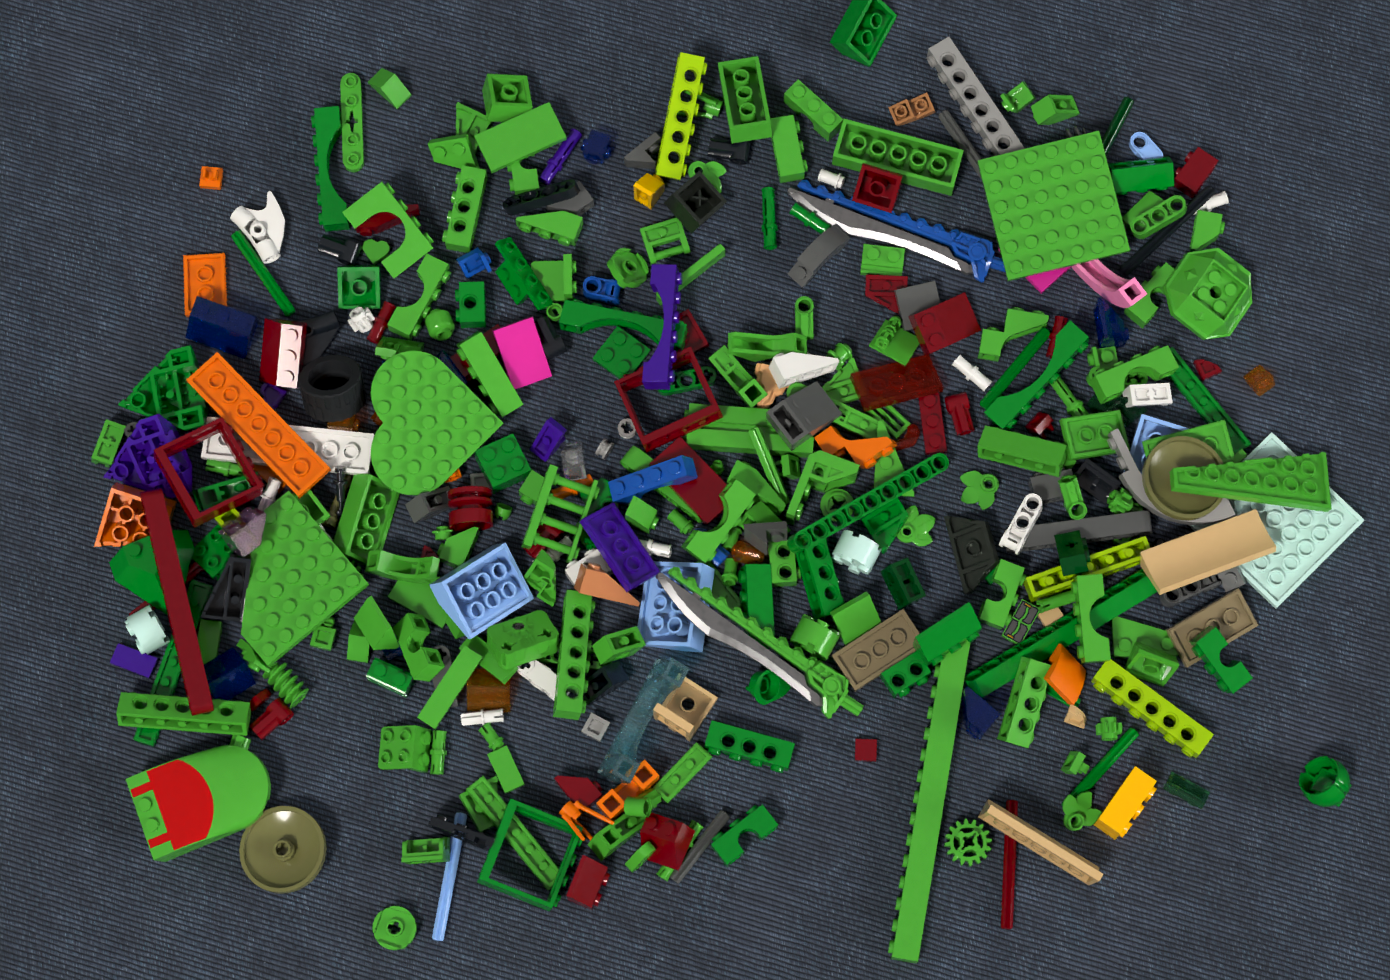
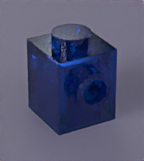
M591 129L588 139H584L581 146L584 159L594 165L598 163L603 165L605 158L609 159L612 152V147H610L611 136Z

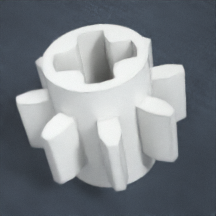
M357 307L350 312L349 316L351 319L348 320V323L354 332L359 330L361 333H364L373 327L372 321L375 320V317L368 307L365 309Z

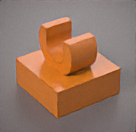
M202 166L200 188L221 190L223 168Z

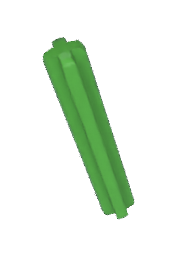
M754 427L748 433L769 484L783 502L788 504L790 499L760 427Z

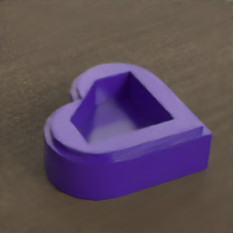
M264 383L260 388L263 399L273 410L280 405L287 394L285 390L269 383Z

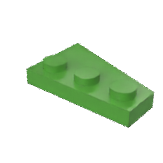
M1118 616L1111 620L1113 658H1129L1135 641L1178 656L1166 630Z

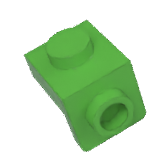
M1021 82L1007 94L1003 93L1000 95L1003 100L1001 102L1003 107L1008 112L1011 111L1013 113L1020 112L1036 99L1025 82Z

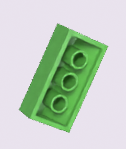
M357 474L353 476L333 541L350 562L354 560L357 564L364 566L367 564L369 551L383 550L400 494L388 488L379 478L371 474Z

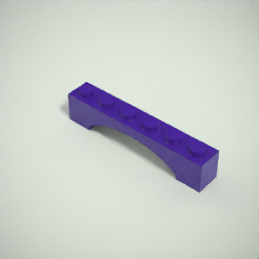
M652 264L650 285L653 292H658L661 297L664 323L656 351L650 360L643 364L642 383L645 389L670 390L671 382L675 381V371L672 370V364L676 363L674 343L678 342V331L675 330V326L679 324L677 304L681 303V292L678 291L679 285H682L683 279L682 272H679L677 265Z

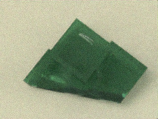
M1095 394L1087 403V406L1094 414L1120 410L1124 428L1131 425L1140 418L1141 414H1145L1147 411L1143 406L1140 409L1136 406L1126 408L1125 404L1128 403V398L1123 396L1100 404Z

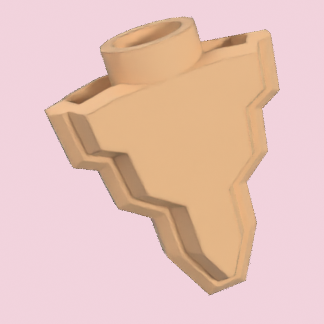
M762 363L756 364L754 374L757 376L756 381L768 395L757 403V408L768 409L773 404L775 398L783 395L789 386L779 389L769 370L770 365Z

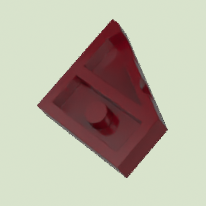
M866 275L865 297L899 315L894 290L906 288L908 276Z

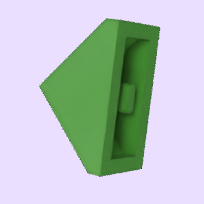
M383 68L368 81V84L397 110L412 96L394 73Z
M354 620L348 637L347 660L368 663L371 646Z

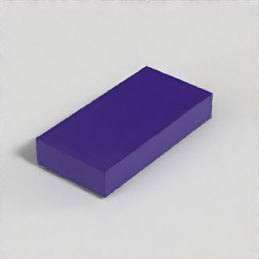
M118 643L110 664L150 679L159 659L146 653L141 654L138 650Z

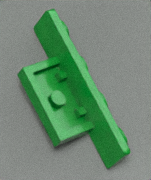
M508 237L498 240L495 246L505 261L495 273L516 305L523 304L528 297L537 310L553 305L552 303L554 302L512 238Z

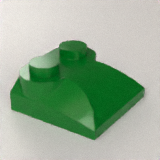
M346 265L337 267L339 309H355L357 307H362L363 309L367 307L369 309L381 308L380 266Z

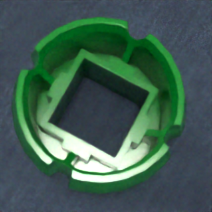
M1327 756L1311 760L1304 767L1306 772L1300 773L1299 786L1303 795L1315 805L1321 807L1335 805L1339 807L1352 786L1347 769L1341 762Z

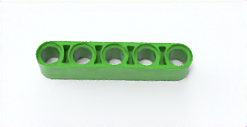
M633 445L621 459L620 464L629 472L634 473L649 467V463L654 459ZM669 486L654 489L700 524L703 522Z

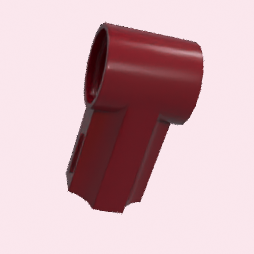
M966 392L946 396L944 398L948 414L951 415L956 436H963L974 432Z
M545 524L539 525L537 533H540L539 536L556 542L565 532ZM536 544V546L532 545L530 549H523L535 559L541 549L545 551L548 547Z
M279 697L268 705L266 712L250 725V728L263 740L278 726L287 723L293 717L294 712Z

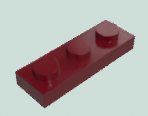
M939 390L918 393L925 455L946 453L947 448Z

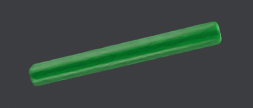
M240 230L231 235L233 241L285 316L289 317L294 314L295 308Z
M1045 327L1039 330L980 401L979 405L983 409L987 410L1001 396L1046 342L1051 333Z
M1129 728L1070 795L1076 798L1080 793L1089 791L1139 736L1138 732L1133 728Z

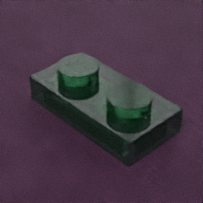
M1172 771L1163 787L1170 794L1178 796L1190 805L1200 809L1205 805L1210 793Z

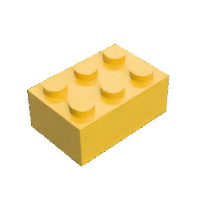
M1135 766L1099 816L1094 826L1114 840L1118 836L1123 838L1132 826V823L1129 822L1131 818L1135 820L1145 807L1142 805V802L1145 801L1147 803L1157 790L1154 787L1157 781Z

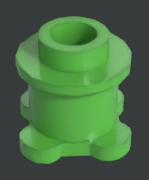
M838 343L833 351L829 350L825 357L838 358L839 363L836 370L839 371L842 369L844 362L852 358V349L845 343Z

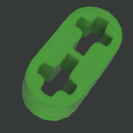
M650 841L646 842L625 863L626 867L633 873L656 851V848Z

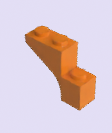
M833 426L828 427L814 437L824 452L843 458L846 455V451H848L854 462L859 464L861 469L873 467L877 463V459L890 455L894 451L893 448L897 446V443L888 437L847 440Z

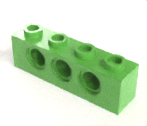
M462 165L461 172H457L455 183L458 184L457 191H453L451 203H454L453 209L448 211L447 222L449 226L448 230H444L442 238L446 249L464 253L472 250L488 178L487 170ZM466 187L474 188L471 193L464 192ZM462 206L470 208L467 212L459 211ZM459 225L465 226V229L461 232L455 230Z
M1021 656L997 739L1029 749V745L1034 739L1035 725L1040 719L1039 711L1046 698L1048 683L1045 681L1044 676L1051 667L1050 664ZM1035 678V684L1031 687V680ZM1029 699V705L1025 708V701ZM1022 719L1023 725L1021 728H1019L1018 724L1019 721Z

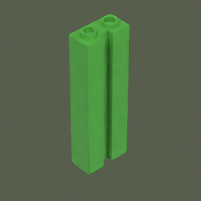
M689 403V410L685 409L684 417L710 405ZM722 405L718 406L723 418L683 436V440L693 450L757 454L748 432L754 427H760L771 455L782 456L790 454L800 458H808L813 453L814 444L813 435L791 451L766 419V412L770 409Z

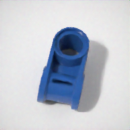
M595 276L587 277L584 280L583 295L587 299L609 305L620 304L619 294L622 287L617 284V280L603 279ZM595 285L598 289L591 292L587 289V286Z

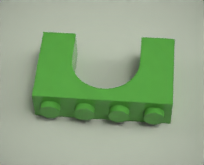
M381 181L342 213L355 229L379 212H390L401 219L405 227L404 241L399 248L381 261L390 275L395 278L432 250L433 246L431 244L434 241L427 232L423 234L418 227L421 224L413 215L410 218L406 213L408 207L401 199L397 201L392 195L395 191L388 182L384 184Z

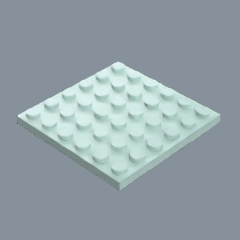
M1271 432L1242 462L1251 459L1270 457L1276 459L1284 458L1288 455L1292 457L1297 455ZM1331 488L1332 509L1328 512L1228 499L1236 514L1233 517L1257 509L1269 536L1276 545V552L1239 565L1245 580L1275 609L1364 522V519ZM1217 523L1189 526L1194 531H1198L1200 529L1206 528Z

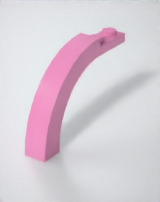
M1099 260L1072 266V269L1096 293L1118 307L1129 308L1147 295L1135 277L1133 279H1124L1109 270Z

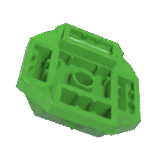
M1220 248L1184 254L1163 285L1171 316L1202 340L1230 336L1252 304L1251 273ZM1210 289H1213L1215 292L1214 298L1210 295Z

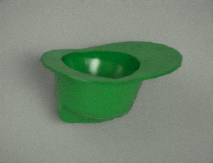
M769 669L755 672L750 679L749 685L746 686V690L761 705L769 704L783 697L791 688L790 685Z

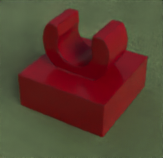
M1038 412L1025 428L1029 433L1037 434L1038 437L1046 439L1047 437L1043 431L1046 428L1049 431L1054 430L1050 424L1053 419L1049 414Z

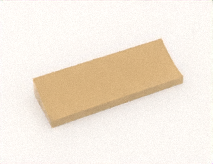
M1257 509L1141 551L1140 566L1159 595L1274 553L1276 552V545L1269 536Z
M988 799L978 816L981 820L1087 885L1097 883L1102 878L1103 873L1099 871L1097 865Z

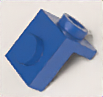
M478 247L456 259L466 278L484 269L488 273L492 271L489 266L492 263L487 252L482 253Z

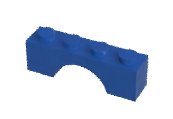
M680 455L609 481L608 484L613 502L625 505L631 502L633 496L641 499L645 493L664 486L680 485L697 479L698 476L693 458Z

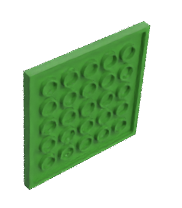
M1099 131L977 161L1007 281L1130 252Z

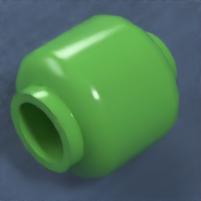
M434 309L425 319L426 328L433 339L439 341L446 340L451 337L455 330L451 314L446 310Z

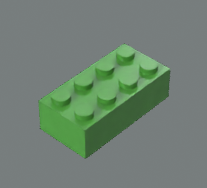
M759 57L718 62L719 78L731 144L772 137L771 120Z

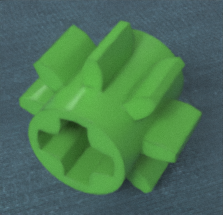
M1121 488L1120 491L1113 490L1107 498L1108 508L1114 514L1128 513L1134 503L1131 499L1133 496L1124 488Z
M1116 717L1100 718V723L1096 725V735H1101L1102 741L1118 740V735L1123 733L1122 722L1117 723Z

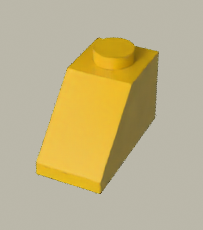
M646 173L633 185L634 199L652 210L665 191L663 179L655 174L652 176Z

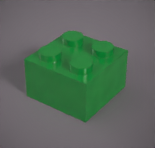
M513 433L475 451V459L493 494L525 480L531 472V468Z

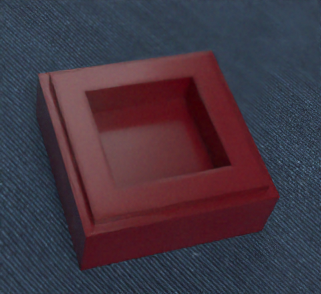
M855 739V761L876 762L877 739Z

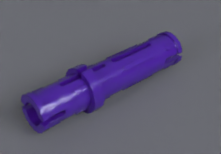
M571 128L566 136L567 140L562 142L552 159H548V165L538 177L543 184L550 185L556 173L562 170L563 163L582 137L578 130Z

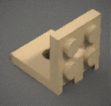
M681 675L663 704H656L653 709V716L655 720L664 723L669 729L678 732L690 742L718 700V697L684 675ZM685 699H691L695 705L691 710H685L682 707V702Z

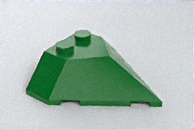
M189 345L170 350L165 355L166 358L132 389L133 392L125 400L123 399L118 404L120 407L147 417L159 413L175 427L185 431L206 425L209 411L208 404L186 381L187 378L200 368L192 346Z
M172 530L184 583H186L189 573L188 567L191 557L194 556L195 548L188 530ZM150 536L123 546L109 562L115 581L168 616Z

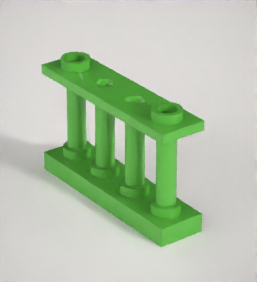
M550 464L547 468L521 547L530 549L532 545L536 546V544L568 554L566 562L570 563L572 559H577L580 547H577L583 529L580 521L587 517L592 499L596 500L600 488L597 487L598 480L595 479L591 486H587L561 477L559 473H556L558 467ZM558 484L587 494L585 505L581 506L553 496V493H550L552 485L556 486ZM552 504L581 514L578 526L546 516V513H543L545 505L549 506ZM545 524L574 534L571 546L539 536L540 533H537L538 526Z

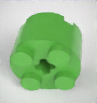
M803 614L791 636L790 643L796 647H801L802 651L806 650L811 656L826 661L841 634L834 629H828L829 624L820 619L815 622L812 617Z

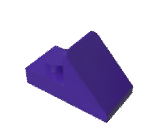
M550 417L546 420L529 450L544 462H547L565 441L564 434L567 429Z

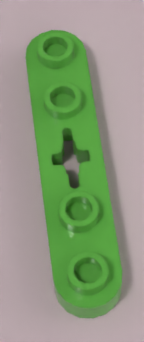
M348 73L342 77L340 82L343 164L349 172H358L364 166L362 84L358 75ZM351 113H353L355 122H358L354 123L353 132H351L350 124L347 123L350 122Z
M798 382L791 384L786 391V397L807 386ZM830 397L841 413L845 415V417H838L832 423L865 439L877 438V419Z

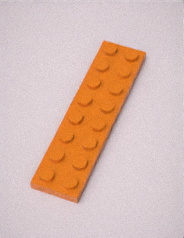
M218 352L186 379L187 383L220 417H223L226 423L232 426L233 430L299 499L331 471L330 467Z

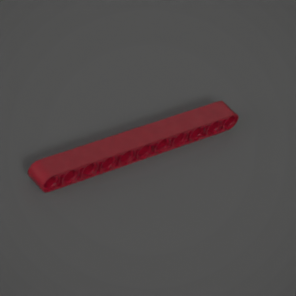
M162 488L140 492L191 715L214 711L164 494Z

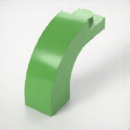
M725 345L708 357L721 376L749 407L752 408L768 395L732 354H728V348Z
M383 550L369 551L365 572L393 580L431 583V580H435L439 572L440 559L433 556L423 558L404 557Z

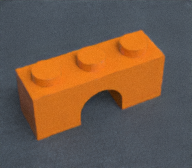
M644 759L618 787L611 789L596 805L607 818L614 821L624 812L626 798L628 796L636 797L649 789L659 780V775Z

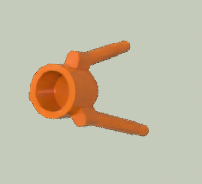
M571 800L568 801L559 811L562 818L582 841L585 840V837L576 827V825L583 827L577 820L582 814L579 811L580 809L604 822L614 825L613 820L582 805L578 800L575 803ZM583 827L582 833L591 841L592 835Z

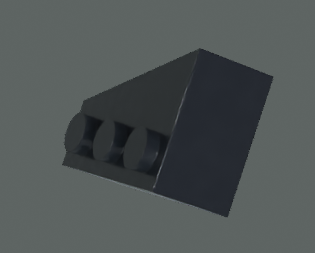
M228 554L200 611L201 618L243 621L251 555Z

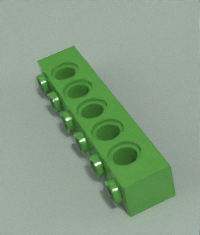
M567 590L563 601L553 717L579 720L581 713H585L586 700H583V693H587L588 680H585V673L589 672L590 660H586L587 653L591 651L592 641L588 640V636L593 630V621L590 620V613H594L595 601H592V596L581 594L574 590ZM574 613H581L583 618H577ZM572 632H577V633H579V634L581 635V637H580V638L574 637V636L572 635ZM570 652H576L580 657L574 658ZM568 672H574L578 677L572 678ZM572 692L576 695V697L570 698L567 696L566 693Z
M121 692L116 714L118 726L247 736L251 719L250 702L212 699L214 711L192 716L187 697Z

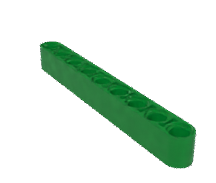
M943 453L932 455L796 532L787 540L789 550L793 553H800L945 471L949 466L947 456ZM934 460L938 462L939 469L934 466ZM917 470L921 471L922 478L917 475ZM900 479L905 482V488L901 486ZM883 489L888 491L889 497L883 494ZM866 498L871 501V507L866 504ZM849 508H851L854 511V517H852L849 514ZM831 518L837 521V527L832 524ZM814 527L820 531V537L814 533ZM797 537L802 540L803 546L797 544Z

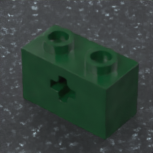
M1080 530L1054 535L1063 576L1088 571L1087 562H1091L1086 537L1081 538Z

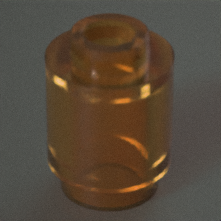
M738 541L731 550L733 560L743 564H761L764 558V554L750 543Z

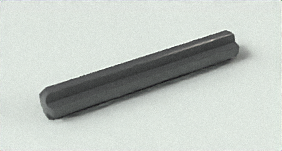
M948 110L939 114L940 121L958 147L964 150L963 154L981 178L977 161L982 158Z
M721 810L689 850L683 859L679 871H673L670 878L674 882L680 883L713 841L712 838L719 833L729 820L730 816L725 811Z

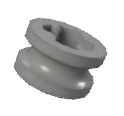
M628 418L621 420L618 424L619 435L624 439L633 438L637 431L632 420ZM626 424H630L632 432L624 433L622 426L626 427Z
M606 438L602 440L595 452L597 456L601 455L604 460L614 447V443H608Z

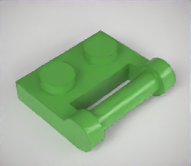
M677 218L640 228L651 265L664 258L684 253V255L690 253L682 223ZM680 240L681 245L655 253L653 251L654 247Z

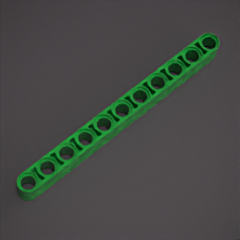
M1143 569L1104 591L1105 595L1094 602L1090 610V622L1094 630L1157 592ZM1073 611L967 674L964 680L975 699L982 698L1016 677L1021 656L1042 662L1051 657L1058 644H1062L1066 648L1079 640V637L1075 635V624H1078L1077 616H1074Z

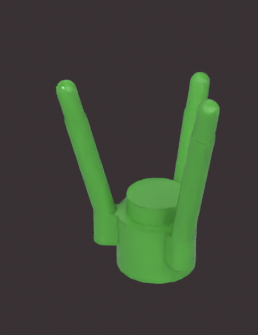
M682 91V92H684V93L690 95V93H689L688 91ZM704 92L701 93V96L697 95V99L705 102L703 110L706 113L698 112L697 116L693 115V117H705L711 120L713 116L718 117L723 101L711 97ZM684 112L677 113L678 116H686Z

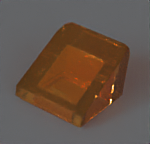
M1261 365L1244 376L1245 381L1259 397L1275 386L1273 375Z

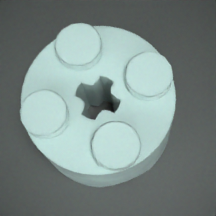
M844 530L832 553L833 561L840 565L845 564L849 566L848 570L854 574L859 575L862 572L868 575L882 549L878 548L879 545L861 534L859 537L852 536L853 531Z
M150 605L127 617L125 626L131 636L136 635V645L141 654L147 653L148 655L170 642L169 637L164 633V627Z

